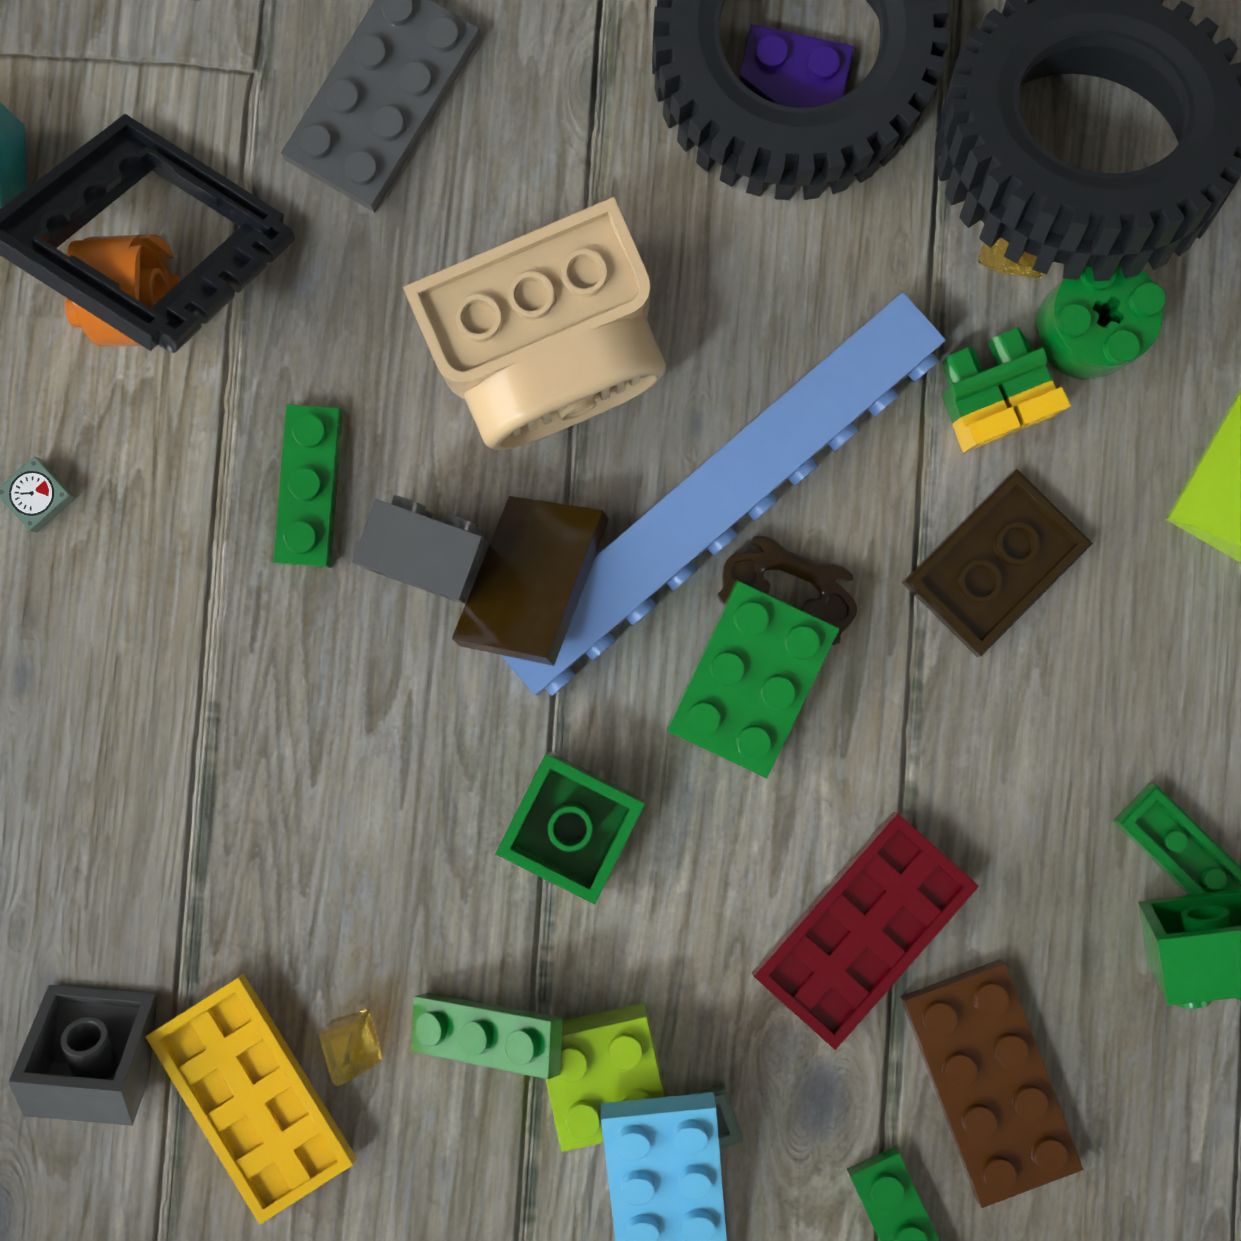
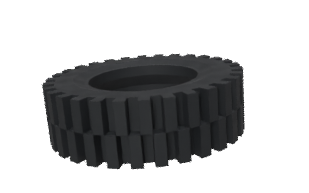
M657 0V6H655L652 74H655L654 89L657 101H664L663 117L669 129L678 124L677 142L685 152L694 145L698 147L696 163L706 172L709 171L715 161L722 165L719 179L721 182L733 187L738 174L748 177L749 182L746 193L760 197L764 182L776 184V200H789L794 186H803L804 200L819 198L824 183L828 182L832 194L847 190L853 175L861 183L873 175L879 162L883 167L890 162L900 145H905L919 122L936 89V84L946 62V58L942 56L949 44L950 28L942 27L950 13L948 0H866L877 15L880 24V46L873 68L855 89L842 98L824 105L805 108L788 107L770 102L752 92L734 74L725 58L719 32L720 16L726 0Z
M1006 0L1002 14L994 8L984 17L981 29L975 27L967 37L964 49L961 48L938 122L935 156H940L937 172L940 181L949 180L945 195L950 205L965 201L959 218L968 228L979 221L984 223L979 237L982 242L991 248L1000 238L1004 239L1009 243L1004 254L1005 258L1018 263L1023 253L1027 252L1037 257L1032 270L1046 275L1053 262L1064 264L1062 277L1064 279L1078 280L1085 267H1092L1094 281H1109L1119 264L1124 278L1140 275L1147 261L1153 270L1166 265L1173 253L1178 257L1190 249L1196 238L1200 239L1241 177V62L1230 65L1238 50L1233 41L1227 38L1215 44L1212 39L1219 26L1208 17L1197 26L1190 22L1189 19L1195 8L1182 0L1174 11L1162 6L1164 0H1027V3L1024 0ZM1059 74L1090 75L1116 82L1138 93L1163 115L1171 126L1178 140V145L1161 161L1132 172L1100 173L1075 167L1048 152L1030 133L1020 110V85L1038 78Z

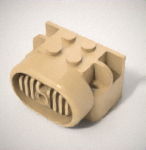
M614 197L403 287L436 366L451 391L466 400L483 442L494 450L516 448L538 441L620 406L653 387L662 379L666 372L665 359L647 321L651 288L649 276Z

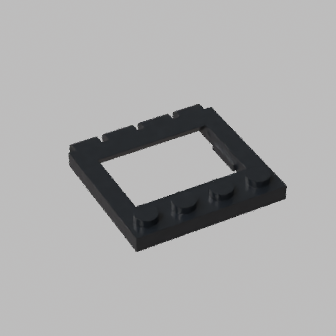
M123 114L0 209V256L149 351H152L159 345L171 353L177 352L201 329V323H208L235 297V292H241L266 268L267 263L275 260L293 243L295 236L293 231L283 224L284 214L127 114ZM153 171L234 222L240 228L149 308L122 291L120 284L76 256H68L57 248L143 177Z

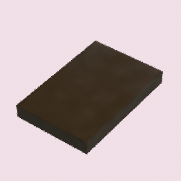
M1015 469L901 583L976 657H981L1093 543L1018 469Z
M509 496L452 639L461 647L554 666L609 521L604 511Z

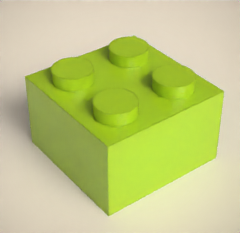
M645 1002L563 1021L560 1075L546 1079L561 1152L604 1143L600 1103L666 1097Z

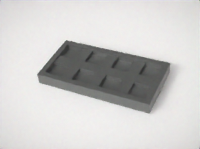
M374 0L283 148L282 156L287 162L375 213L481 39L479 27L432 0Z

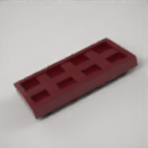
M893 812L752 971L753 977L836 1050L978 889L979 885L898 813Z

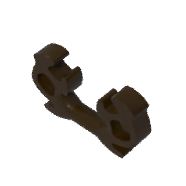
M754 536L750 540V543L761 549L762 553L742 552L734 554L726 560L722 571V589L717 594L719 601L723 605L736 579L769 594L770 583L764 579V572L780 570L810 582L818 590L819 597L805 601L801 609L839 628L832 645L840 643L841 633L856 617L857 605L854 599L836 582V580L850 582L854 579L852 573L842 566L817 563L787 551L778 542L766 536Z

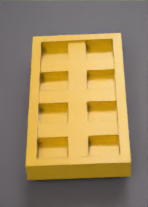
M245 974L240 975L145 1036L259 1225L355 1163L356 1155Z

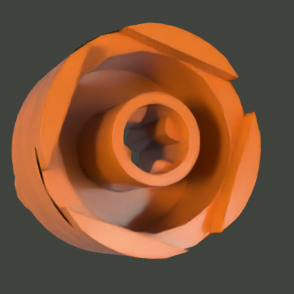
M156 234L92 236L83 240H74L68 246V256H76L120 284L122 291L149 308L181 281L179 274H169L165 259L174 258L166 241ZM66 298L65 312L72 327H82L86 336L94 344L101 347L141 346Z

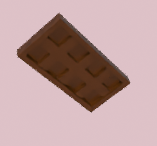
M999 959L900 996L976 1201L981 1208L1084 1170L1005 962Z

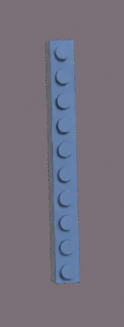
M904 292L899 294L595 557L554 666L504 655L500 656L535 696L545 689L551 696L555 695L576 676L570 669L571 666L585 654L592 661L599 657L617 641L611 634L615 628L626 619L632 626L637 624L657 606L652 600V596L666 584L675 591L698 571L692 562L708 549L713 556L718 554L738 536L732 527L748 514L756 521L778 501L777 497L773 494L778 487L787 480L796 486L819 466L813 459L815 455L827 445L834 452L837 451L859 431L853 424L868 410L876 417L899 397L898 393L893 389L907 376L915 383L939 362L933 353L946 341L944 337Z

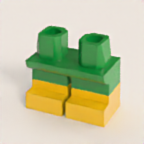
M1019 327L1004 332L988 342L997 364L996 367L983 371L973 347H967L952 353L942 361L949 388L941 396L963 453L1055 417L1071 407L1063 388L1059 387L1056 389L1046 368L1047 357L1044 348L1032 352L1027 339Z

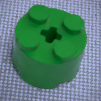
M1120 264L1109 281H1094L1092 267H1085L1078 280L1063 279L1044 298L1036 316V334L1039 332L1047 361L1059 372L1081 380L1107 376L1122 369L1143 355L1157 339L1163 321V307L1166 302L1165 293L1143 270L1140 275L1124 278Z

